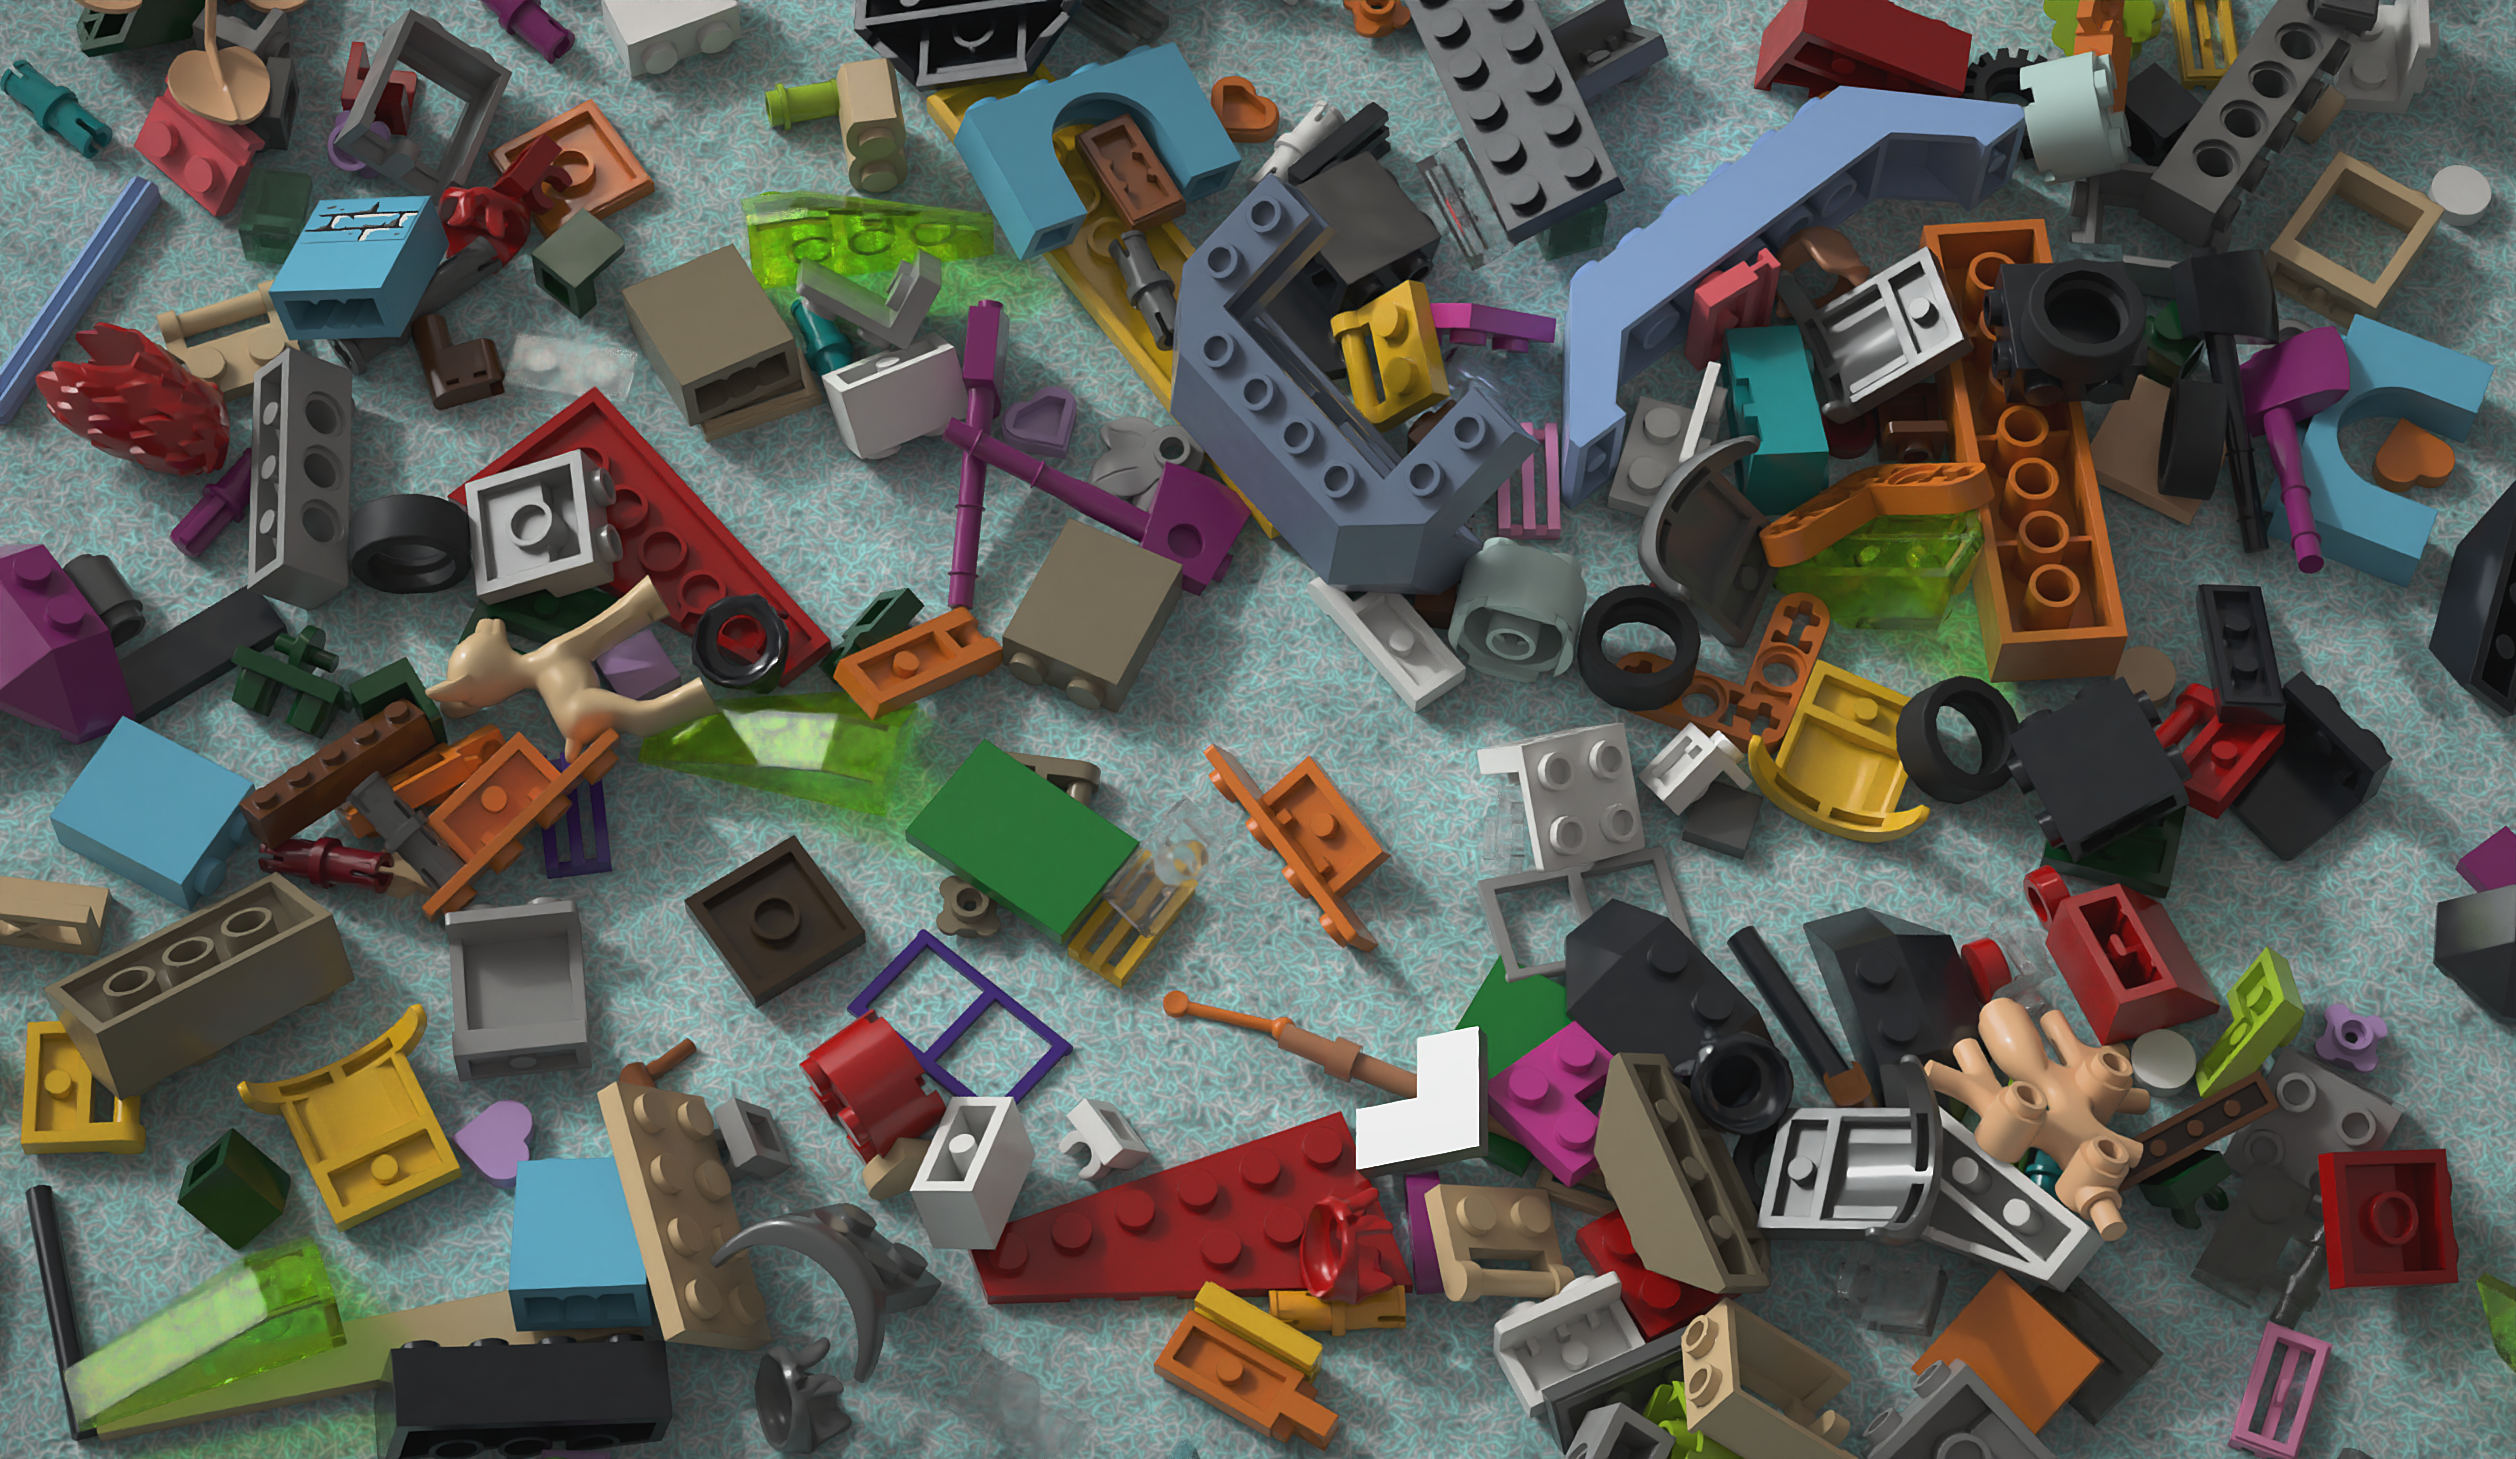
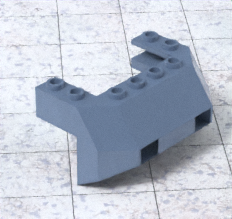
M1270 172L1183 264L1174 323L1170 414L1327 585L1341 591L1440 595L1461 580L1467 561L1473 555L1483 550L1484 543L1465 522L1541 444L1525 431L1507 412L1508 409L1499 400L1493 397L1487 400L1478 389L1472 387L1420 443L1403 458L1264 309L1338 231L1308 202L1306 196L1298 188Z

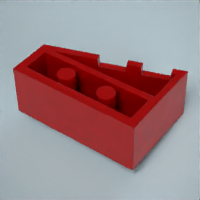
M1789 0L1763 31L1754 89L1771 91L1772 82L1809 88L1808 98H1815L1824 92L1833 91L1839 86L1959 98L1965 89L1973 34L1949 26L1944 21L1931 19L1899 7L1889 0Z

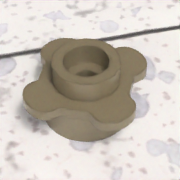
M949 876L941 882L939 892L944 898L943 911L937 915L936 924L943 934L947 936L958 935L964 938H990L998 933L1001 921L996 915V901L968 882L963 881L959 876ZM971 902L976 905V908L973 911H967L964 909V905Z

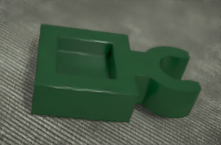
M909 588L880 593L841 636L844 641L828 653L818 667L834 684H838L833 675L839 660L913 628L910 621L925 605Z

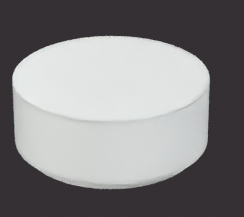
M2462 165L2449 166L2440 170L2435 175L2428 191V197L2431 201L2445 208L2441 221L2453 226H2468L2478 222L2484 216L2492 195L2488 180L2479 171Z
M2156 1029L2141 1035L2134 1043L2130 1053L2133 1083L2139 1089L2147 1090L2149 1095L2154 1097L2167 1098L2181 1093L2189 1085L2196 1069L2197 1060L2192 1045L2182 1035L2167 1029Z

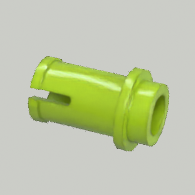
M835 78L829 79V81L784 88L782 83L775 84V90L764 92L766 113L771 127L782 126L783 130L786 131L791 130V123L831 116L839 117L840 101Z

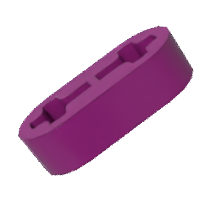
M1438 1170L1404 1173V1200L1416 1294L1445 1293L1424 1196L1425 1193L1440 1184Z

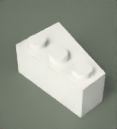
M1939 1107L1943 1129L1941 1180L1930 1221L1918 1239L1992 1267L2005 1269L2008 1273L2064 1293L2105 1240L2012 1164L1997 1160L1987 1154L1978 1145L1971 1131Z

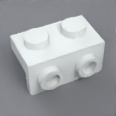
M1615 1271L1597 1278L1594 1275L1579 1277L1566 1285L1559 1295L1538 1304L1533 1301L1520 1303L1505 1312L1500 1320L1495 1323L1493 1354L1529 1419L1546 1412L1541 1390L1646 1344L1620 1299L1622 1282Z

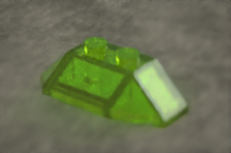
M1976 508L1958 514L1878 515L1812 558L1794 565L1780 567L1772 587L1786 595L1796 592L1815 595L1828 607L1830 619L1847 629L1938 630L1941 624L1949 618L1952 608L1968 586L1983 548L1985 535L1981 513Z

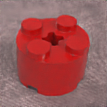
M874 1009L869 1010L806 1055L807 1059L799 1064L800 1069L811 1084L808 1089L812 1097L830 1120L838 1116L849 1134L846 1136L847 1142L864 1166L877 1154L884 1159L898 1138L919 1139L941 1123L947 1109L937 1090L928 1096L922 1090V1087L926 1085L922 1074L925 1073L924 1069L893 1027L882 1016L878 1018Z

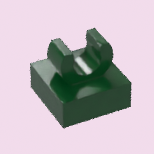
M2203 1149L2141 1182L2138 1186L2152 1206L2171 1208L2172 1216L2177 1224L2186 1229L2197 1230L2203 1226L2195 1212L2197 1199L2202 1196L2205 1204L2211 1210H2226L2229 1207L2227 1195L2217 1184L2230 1176L2232 1172L2220 1151Z

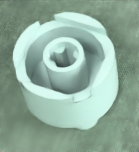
M2095 51L2020 69L2021 90L2031 88L2035 101L2029 103V106L2023 107L2038 170L2039 172L2046 171L2044 179L2046 186L2118 171L2121 164L2128 162L2126 147L2131 146V138L2124 111L2113 112L2114 97L2112 90L2117 89V80L2110 54L2097 56Z
M1494 537L1486 540L1483 550L1473 555L1467 561L1463 570L1448 632L1451 646L1456 651L1457 644H1459L1469 654L1467 664L1487 675L1529 683L1537 681L1538 672L1555 669L1553 677L1564 673L1573 660L1587 598V588L1581 577V563L1569 554H1551L1540 549L1519 546L1513 540L1504 537Z

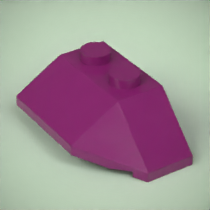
M44 544L1 546L0 710L30 724L61 732V738L79 745L111 733L122 716L135 722L134 709L110 631Z

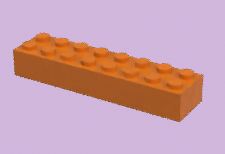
M2044 218L1924 225L1918 250L1928 246L1938 257L1975 349L1933 373L1937 386L1941 418L1948 421L1949 436L1946 445L1950 463H1984L1995 493L1994 498L1983 506L1959 513L1990 682L1999 683L2115 675L2128 638V632L2081 401L2055 402L2046 406H2034L2029 403H2006L2003 379H1995L1991 367L1992 345L1996 341L1995 328L1986 327L1983 316L1984 293L1986 289L1994 288L2000 264L2053 263Z

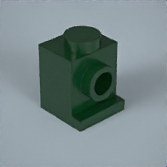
M2173 300L2164 310L2157 314L2156 318L2152 315L2146 317V327L2142 338L2146 340L2148 364L2146 373L2142 376L2171 389L2175 379L2188 380L2202 362L2206 350L2205 341L2183 338L2177 302Z

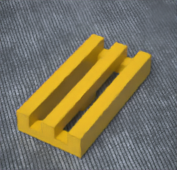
M2168 0L2180 85L2186 90H2193L2194 86H2204L2205 90H2214L2239 55L2231 0H2215L2225 69H2215L2206 1L2192 0L2202 68L2195 69L2185 0Z
M1141 851L1068 945V956L1122 989L1195 894V883L1185 877L1182 881L1174 877L1173 869L1164 864L1161 868L1153 864L1152 856ZM1144 877L1149 878L1151 881L1094 954L1090 952L1089 948ZM1164 888L1171 892V896L1117 966L1114 967L1109 964L1110 958Z
M1205 1282L1194 1299L1195 1312L1305 1373V1381L1311 1385L1321 1371L1323 1356L1321 1343L1217 1284Z

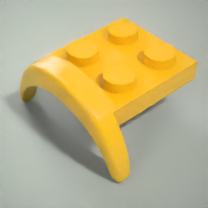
M1817 659L1775 762L1766 750L1763 737L1758 735L1752 736L1748 746V762L1757 786L1775 806L1788 815L1811 827L1835 836L1859 842L1880 843L1911 834L1927 821L1931 811L1929 807L1920 805L1908 811L1894 812L1908 778V774L1905 772L1897 752L1896 725L1902 708L1912 698Z
M421 1004L409 1006L405 1014L389 1030L366 1046L334 1063L290 1079L268 1083H253L245 1080L237 1086L243 1102L250 1109L262 1114L283 1116L339 1233L462 1177L461 1168L407 1060V1057L420 1042L427 1027V1016Z

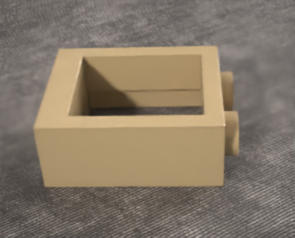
M2339 150L2268 251L2266 261L2275 290L2349 330L2355 314L2377 321L2433 240L2445 208L2431 201L2424 193L2407 188L2378 172L2371 164L2362 160H2356ZM2333 194L2340 196L2408 234L2375 284L2300 243Z

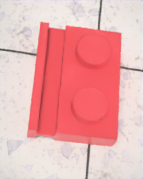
M167 74L166 79H165V81H164V82H166L167 84H168V82H167V81H168V74ZM168 86L163 96L156 97L133 147L212 215L222 216L227 215L233 210L254 167L251 160L256 150H262L266 142L245 124H222L189 112L173 98Z
M1767 248L1758 252L1757 262L1749 267L1745 261H1742L1726 272L1721 270L1715 271L1705 277L1696 287L1684 356L1698 372L1705 369L1709 361L1716 362L1719 360L1725 329L1769 327L1781 264Z

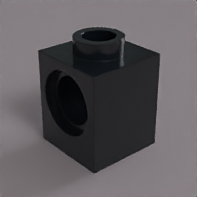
M2155 62L2127 83L2125 116L2131 138V146L2128 148L2147 165L2159 167L2203 104Z

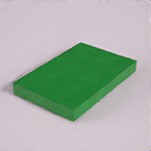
M986 739L977 746L905 830L908 843L1061 946L1140 852V842Z
M1501 954L1454 1030L1479 1026L1488 1036V1081L1572 1023L1566 1016L1564 986L1541 974L1508 983L1505 979V974L1507 973ZM1517 963L1519 969L1526 968L1525 966ZM1488 1132V1156H1483V1158L1522 1178L1535 1156L1523 1145Z

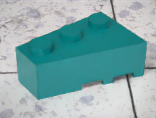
M1798 325L1725 329L1719 363L1721 364L1723 388L1728 389L1725 406L1730 439L1754 435L1761 441L1759 450L1756 453L1733 462L1737 490L1764 516L1786 515L1819 494L1820 491H1824L1829 487V448L1821 420L1820 404L1816 400L1813 387L1814 364L1811 349H1804Z

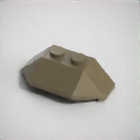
M1619 1052L1610 1059L1594 1155L1605 1177L1607 1190L1616 1201L1631 1235L1632 1245L1641 1257L1645 1268L1717 1294L1763 1293L1771 1286V1277L1768 1274L1771 1263L1770 1240L1765 1239L1756 1228L1759 1216L1720 1132L1714 1130L1701 1117L1691 1101L1690 1089L1673 1076L1674 1067L1664 1054Z

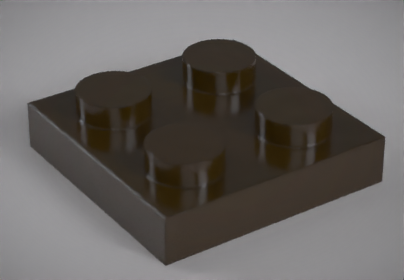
M795 835L684 900L687 914L755 1009L866 943L865 930Z

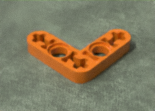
M1984 463L1875 465L1855 471L1765 527L1760 531L1759 537L1768 564L1771 567H1784L1812 558L1878 515L1958 514L1983 506L1994 498L1995 493Z
M1796 592L1783 597L1774 609L1744 686L1695 669L1692 683L1679 699L1672 702L1671 705H1666L1657 710L1626 711L1680 731L1692 722L1708 738L1719 730L1742 753L1747 755L1752 736L1756 735L1750 732L1751 723L1757 719L1758 715L1765 716L1769 719L1768 728H1765L1762 735L1758 736L1763 737L1764 745L1769 755L1775 753L1782 745L1808 679L1824 645L1830 622L1828 607L1820 598L1811 593ZM1798 614H1805L1810 617L1809 625L1802 632L1798 648L1787 644L1792 621L1798 617ZM1638 651L1620 658L1615 666L1624 671L1646 674L1656 673L1670 666L1674 661L1652 653ZM1770 664H1786L1794 670L1797 680L1790 686H1774L1765 679L1762 671ZM1690 694H1706L1714 700L1717 710L1709 716H1693L1683 707L1682 701ZM1729 703L1737 705L1731 726L1723 724L1726 719Z

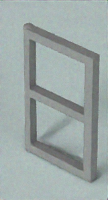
M1658 846L1632 851L1631 853L1549 873H1539L1537 870L1479 880L1477 890L1498 957L1501 954L1507 973L1505 974L1506 981L1512 983L1537 974H1541L1548 979L1565 976V960L1519 969L1496 897L1497 894L1566 882L1579 923L1582 924L1593 915L1582 878L1648 864L1653 865L1670 920L1696 946V941L1692 937L1663 847Z

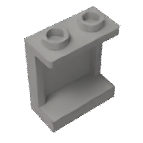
M540 897L529 901L526 905L497 908L491 904L481 903L469 905L458 912L446 913L445 928L449 940L455 1031L452 1032V1046L459 1081L592 1068L582 931L577 902L574 900L563 901L555 897Z

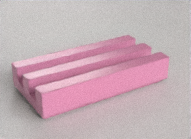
M1520 422V425L1528 434L1532 435L1540 444H1544L1546 525H1536L1533 452L1521 464L1522 524H1511L1510 477L1496 490L1497 537L1559 540L1561 517L1557 423L1545 422L1544 429H1533V422Z
M2268 1321L2261 1337L2227 1446L2241 1450L2243 1447L2254 1451L2253 1455L2262 1459H2267V1457L2273 1459H2297L2333 1344ZM2277 1341L2288 1346L2259 1435L2248 1431ZM2304 1351L2313 1354V1358L2286 1444L2273 1439L2300 1353Z

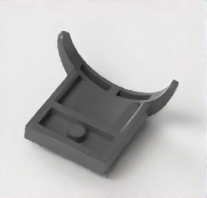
M1928 246L1918 250L1820 309L1793 274L1787 270L1779 272L1776 290L1787 305L1809 349L1812 351L1829 399V403L1824 405L1821 411L1834 423L1842 425L1860 417L1869 410L1975 350L1940 261Z
M1754 435L1722 441L1696 453L1682 463L1669 476L1655 496L1644 519L1638 541L1639 563L1649 580L1667 596L1677 601L1685 602L1697 621L1720 643L1735 648L1745 647L1780 568L1771 567L1768 564L1759 537L1760 531L1770 525L1771 522L1719 473V471L1736 460L1756 453L1759 450L1761 441Z
M1911 1054L1904 1055L1900 1061V1070L1906 1085L1910 1108H1787L1779 1121L1756 1227L1765 1239L1869 1241L1877 1246H1904L1911 1244L1920 1237L1930 1221L1939 1191L1943 1162V1129L1935 1092L1917 1056Z
M839 1203L784 1214L761 1221L734 1235L710 1258V1264L715 1268H719L736 1254L755 1245H777L798 1251L817 1262L837 1282L853 1312L858 1334V1357L854 1378L860 1383H865L872 1376L883 1347L886 1315L926 1305L942 1284L939 1279L926 1270L928 1263L922 1255L904 1244L891 1243L875 1230L877 1223L872 1216L850 1203Z

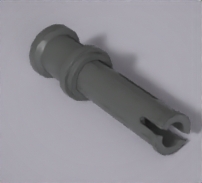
M478 236L472 243L438 265L401 337L327 339L335 355L355 376L359 377L366 372V363L393 345L401 348L408 343L409 338L412 336L411 325L413 321L424 315L434 314L494 272L501 270L503 267L501 259H491L498 255L496 250L484 237Z

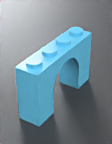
M1175 42L1153 49L1148 45L1140 46L1128 52L1120 60L1102 66L1098 62L1089 63L1074 71L1069 77L1051 83L1046 79L1038 80L1024 87L1018 94L997 100L996 97H986L975 102L966 110L953 143L1020 262L1072 244L1088 214L1054 151L1052 135L1066 127L1078 124L1101 125L1129 113L1185 199L1186 204L1227 188L1242 158Z
M2355 314L2347 336L2339 334L2348 355L2350 390L2340 401L2311 416L2313 419L2308 431L2296 427L2303 454L2304 477L2306 485L2311 491L2310 503L2317 533L2322 538L2320 547L2323 557L2407 588L2439 510L2376 487L2358 476L2342 456L2338 445L2337 433L2345 426L2364 418L2390 417L2401 420L2403 417L2416 426L2464 443L2477 415L2495 366ZM2276 475L2262 508L2273 513L2267 535L2290 544L2292 539L2285 505L2280 500L2282 491L2279 478Z

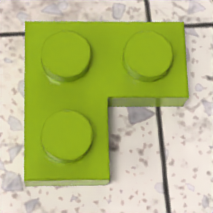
M2268 946L2226 993L2234 1021L2197 1063L2194 1072L2200 1096L2204 1099L2258 1070L2261 1072V1064L2277 1046L2279 1048L2287 1046L2295 1038L2302 1026L2305 1010L2288 960Z

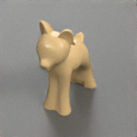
M649 575L597 617L549 641L539 649L524 655L514 651L510 646L505 623L501 619L485 618L479 620L475 633L458 644L448 661L447 680L425 690V694L429 698L441 702L439 706L440 712L452 719L472 716L483 707L498 705L524 689L538 691L545 701L558 729L566 739L565 759L570 764L580 756L584 746L592 745L610 727L619 735L628 733L645 739L685 722L721 714L701 677L653 700L637 701L601 689L598 675L592 663L630 636L670 616L664 600Z

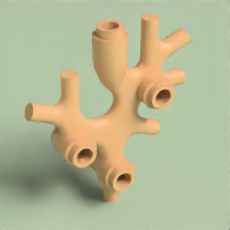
M1998 998L1989 1002L1980 1012L1978 1031L1994 1062L2014 1082L2011 1086L2002 1087L1996 1079L1978 1042L1975 1039L1968 1038L1961 1040L1953 1048V1054L1962 1072L1933 1060L1928 1061L1924 1069L1931 1081L1933 1090L1967 1104L1981 1117L1982 1120L1974 1131V1137L1978 1145L1993 1158L2007 1163H2015L2022 1159L2029 1147L2040 1149L2049 1155L2063 1171L2055 1184V1192L2061 1202L2072 1211L2080 1214L2084 1220L2093 1221L2102 1239L2105 1241H2114L2121 1238L2127 1231V1225L2119 1212L2122 1198L2118 1188L2127 1176L2129 1167L2133 1169L2138 1165L2143 1153V1144L2119 1135L2106 1128L2115 1112L2144 1115L2150 1106V1095L2147 1090L2131 1088L2133 1085L2131 1077L2133 1068L2130 1063L2131 1056L2128 1047L2121 1042L2101 1047H2089L2078 1040L2062 1011L2051 1010L2041 1017L2040 1026L2061 1063L2059 1065L2047 1057L2040 1034L2022 1004L2016 1003L2009 998Z

